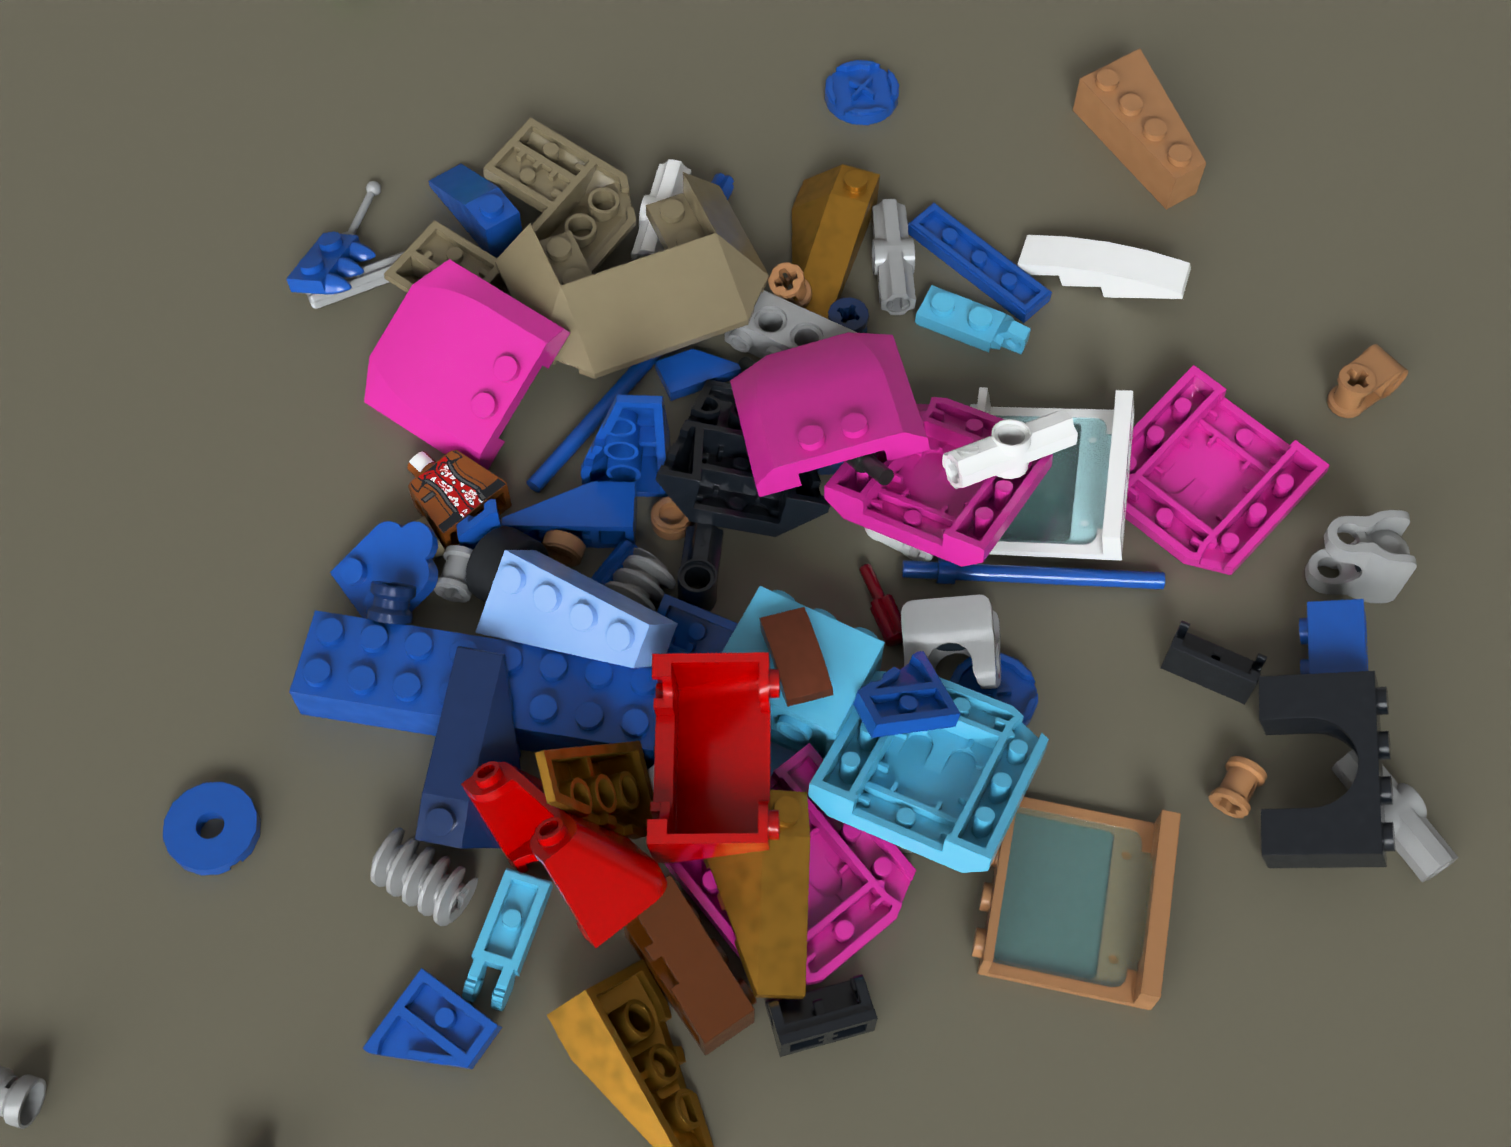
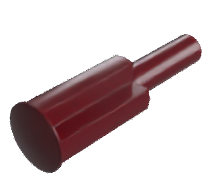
M864 564L860 567L859 571L873 599L870 610L886 645L889 647L900 645L903 643L901 613L893 596L884 594L871 564Z

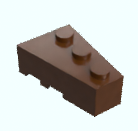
M668 875L666 876L667 889L658 901L624 926V933L626 939L639 958L644 960L657 985L706 1056L754 1023L755 1009L753 1005L757 1003V1000L742 978L735 979L727 966L729 960L724 950L714 938L710 939L702 926L698 913L692 904L685 899L672 876Z

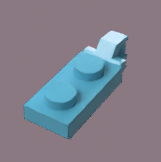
M931 285L915 317L916 325L988 353L991 348L1000 350L1003 347L1022 354L1031 328L1015 321L1013 317L1008 314L1006 315L1004 312Z

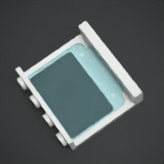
M979 387L977 404L970 405L972 408L1002 419H1015L1024 423L1064 409L991 407L988 388ZM1116 390L1114 410L1065 409L1073 418V424L1078 433L1076 445L1053 453L1052 467L989 553L990 555L1122 560L1135 416L1133 391Z

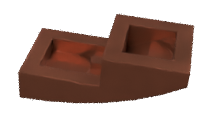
M805 607L759 618L761 633L773 660L774 669L780 670V690L787 707L832 696L833 687Z

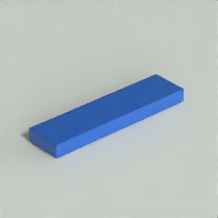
M931 204L908 223V234L1021 322L1025 323L1050 301L1052 292L937 204Z

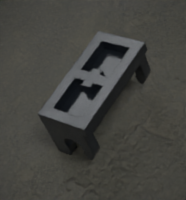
M1182 620L1161 669L1245 705L1259 681L1260 671L1267 660V656L1258 653L1255 660H1251L1188 633L1190 623Z
M862 974L854 976L845 982L808 991L803 999L783 998L778 1000L774 998L765 1002L780 1057L872 1032L875 1030L878 1019Z

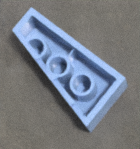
M504 550L475 633L630 668L652 666V654L667 653L678 623L536 550Z

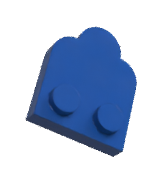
M392 521L382 522L330 573L362 618H367V610L373 605L374 595L370 592L371 581H390L416 586V597L410 600L409 610L412 612L436 587L438 569L432 559L438 549V540L434 531L428 525L421 522H410L404 526Z

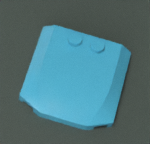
M876 671L870 682L881 680L886 671ZM940 678L961 713L956 727L871 738L854 707L809 783L808 796L828 817L961 873L988 871L1046 752L1049 739L1043 733L1038 738L1022 723L1024 716L1014 706L943 678Z

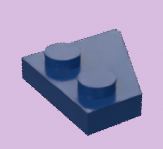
M924 651L913 654L910 663L900 670L893 667L883 674L881 680L872 681L859 689L853 703L871 738L956 727L961 714Z
M421 968L369 1038L363 1049L373 1055L473 1069L502 1027L428 971Z

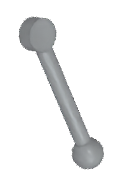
M370 181L366 185L367 194L348 232H343L342 234H356L374 196L379 195L381 192V185L377 181Z

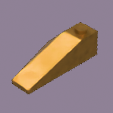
M842 164L803 181L792 207V264L798 265L801 268L805 279L812 288V298L805 309L828 319L830 306L840 299L872 219V206L877 205L880 174ZM796 296L793 297L794 301L798 300Z
M640 741L551 749L535 753L547 804L633 840L647 837V819H653L650 812V802H653L654 793Z
M770 790V810H779L780 839L770 840V850L703 860L706 868L711 869L719 890L717 898L722 911L726 910L736 936L734 943L754 997L803 999L806 994L810 862L807 792Z
M643 959L584 990L547 1014L571 1060L653 1147H714L698 1096L691 1089H687L680 1068V1065L686 1062L682 1046H673L666 1021L672 1018L668 1003Z

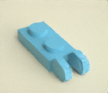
M506 868L472 953L473 963L465 981L462 998L471 1002L476 1000V997L481 992L488 966L501 971L498 982L492 992L491 1008L499 1011L504 1010L511 995L515 977L520 976L553 889L551 881Z

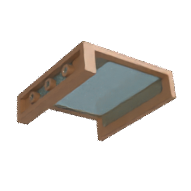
M1023 797L991 864L994 867L992 883H983L979 910L987 912L985 929L976 928L971 955L972 957L980 958L977 974L1152 1010L1161 998L1181 813L1162 810L1155 823Z

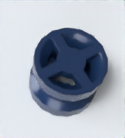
M849 297L836 300L830 306L828 311L829 320L857 333H867L869 313L863 302Z
M371 581L370 592L374 595L373 605L367 610V619L389 624H412L413 613L409 610L410 600L416 597V586L390 581Z

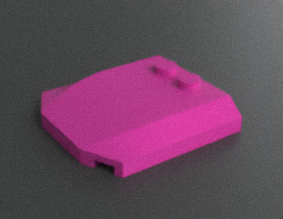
M449 259L410 287L369 356L364 402L445 455L450 451L458 450L488 470L505 442L499 438L541 367L544 366L549 369L570 332Z
M843 333L766 355L730 380L759 497L802 486L799 477L800 473L884 450L888 462L930 450L928 437L893 335Z
M1193 365L1133 427L1125 519L1183 564L1232 575L1327 473L1330 465L1297 440H1294L1289 445L1225 398L1227 389Z
M931 397L930 404H916L928 437L930 450L888 462L884 450L876 452L877 459L894 472V477L888 485L883 486L866 472L859 473L844 461L824 486V499L843 519L963 567L985 561L1052 467L1053 454L1029 462L1028 470L1019 478L1004 479L995 475L967 487L955 489L947 480V475L942 465L943 454L991 436L993 426L1005 419L948 398Z
M810 743L773 771L770 790L807 792L810 862L806 986L821 983L897 919L905 894L916 873V869L895 844L828 817L808 796L809 783L824 760ZM704 860L664 863L740 958L734 943L736 939L726 910L722 911L717 898L719 890L711 869L706 868Z

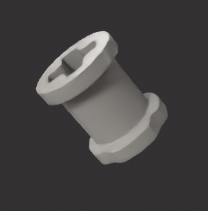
M460 545L446 547L443 554L446 562L434 588L438 596L452 602L465 603L470 600L472 593L468 590L465 577L472 549Z

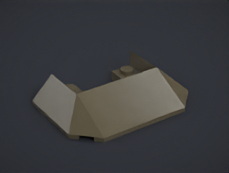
M531 117L483 167L484 178L542 212L532 224L539 241L571 230L592 274L597 271L636 226V216L629 194L627 175ZM435 220L384 273V279L408 293L414 283L450 259L509 295L495 264L497 258Z
M683 172V193L646 205V216L664 250L592 274L571 230L539 241L531 223H529L495 260V264L511 297L570 332L552 362L553 365L560 362L578 368L579 374L596 379L749 324L754 313L755 304L768 283L769 275L719 185Z

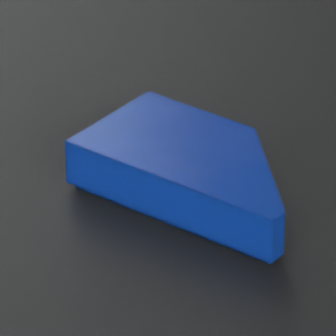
M690 349L655 361L656 372L670 401L701 391L707 379L727 382L741 373L738 363L696 349Z
M489 499L485 502L484 510L477 516L468 515L456 525L460 546L473 550L487 533L502 527L496 499Z

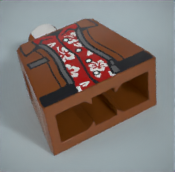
M458 450L448 452L437 462L427 452L422 451L417 453L408 463V471L416 477L408 485L413 504L421 517L425 516L444 549L450 545H460L456 525L468 515L475 517L484 510V503L489 499H496L499 516L512 506L507 483Z

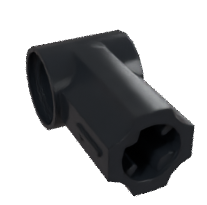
M700 523L686 527L682 561L678 571V599L707 611H711L717 601V582L724 536L723 530L718 529L712 524ZM699 585L703 586L704 588L694 589L691 588V586Z

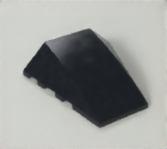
M707 379L691 409L688 420H685L682 425L679 437L672 444L664 465H661L655 479L688 520L700 524H712L717 527L777 537L828 513L830 504L824 499V495H821L819 490L821 480L817 470L799 474L802 486L759 497L731 384Z

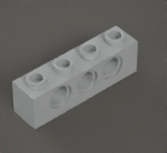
M764 290L755 304L754 313L749 324L726 332L725 342L740 352H748L762 359L766 355L847 332H857Z

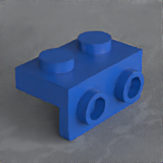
M664 594L657 613L678 623L666 654L722 653L738 625L737 622L668 594Z

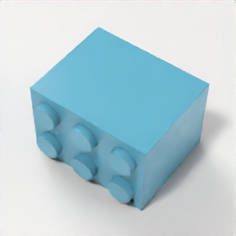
M759 586L722 653L769 652L761 633L759 618L805 607L833 687V695L787 707L780 690V698H771V742L796 753L810 743L824 759L854 709L853 703L857 691L869 684L876 671H880L885 642L879 640L868 629L862 627L853 628L837 621L826 610L819 608L811 609L797 603L786 592L781 590L771 591ZM769 653L770 669H774L773 660Z

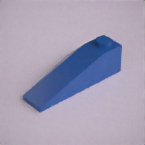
M616 395L581 465L582 485L591 481L621 479L625 482H635L637 497L668 496L655 480L657 472L661 465H664L671 448L670 430L663 396Z

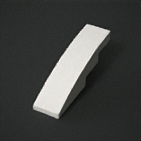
M1027 235L1017 264L1018 267L1029 275L1059 276L1062 286L1101 287L1103 296L1111 298L1183 299L1191 270L1189 262L1149 250L1106 241L1046 235Z

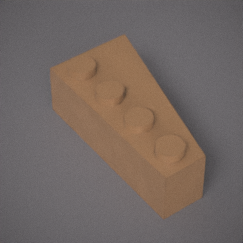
M1139 48L1080 78L1073 111L1155 199L1167 210L1195 195L1206 166V161L1141 49Z

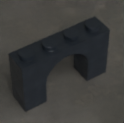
M1375 671L1259 676V720L1266 735L1325 734L1343 741L1358 757L1356 778L1349 790L1336 801L1315 808L1261 809L1262 857L1268 868L1387 867L1386 852L1395 851V831L1393 822H1385L1384 805H1393V787L1391 776H1383L1382 760L1391 759V743L1389 731H1381L1380 715H1389V700L1387 687L1378 686Z

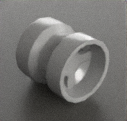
M0 1066V1117H3L5 1123L10 1126L25 1129L33 1123L40 1112L46 1095V1082L44 1079L30 1074L19 1078L14 1075L13 1070Z

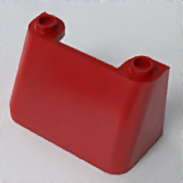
M769 652L652 654V680L658 681L656 683V698H654L653 704L656 714L653 802H650V812L653 819H647L646 840L652 858L657 863H678L770 850V840L780 839L779 810H770L771 698H780V670L770 669Z
M490 761L479 766L470 778L461 783L510 865L516 871L525 873L529 870L526 866L527 863L540 861L578 921L576 924L584 938L595 948L599 947L658 901L667 889V879L658 863L628 837L547 804L542 780L507 762Z

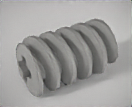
M634 548V555H630L624 560V568L616 570L613 575V581L606 583L604 586L656 612V608L649 599L661 602L665 593L659 586L673 589L676 586V581L669 573L667 567L656 556L642 548Z
M400 827L395 828L386 837L373 857L370 873L371 881L377 887L386 886V891L393 897L402 895V901L409 907L417 905L418 911L423 916L433 915V920L439 926H447L456 920L469 904L476 890L478 878L474 877L467 884H464L463 880L467 871L464 866H458L451 874H448L451 863L449 857L444 856L435 865L432 864L435 855L433 847H426L418 855L416 853L420 841L412 837L402 845L405 831Z

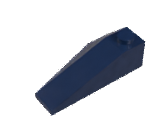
M462 646L457 647L422 792L415 840L461 849L500 848L461 783L470 778L479 766L490 761L507 762L521 769L519 760L521 752L519 741H516L512 716L514 707L505 654Z

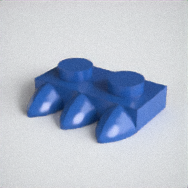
M338 232L323 233L307 254L299 261L286 280L291 292L325 295L350 290L352 286L344 278L364 273L363 268L356 262L375 258L376 254L371 248L360 242L358 235L340 234Z

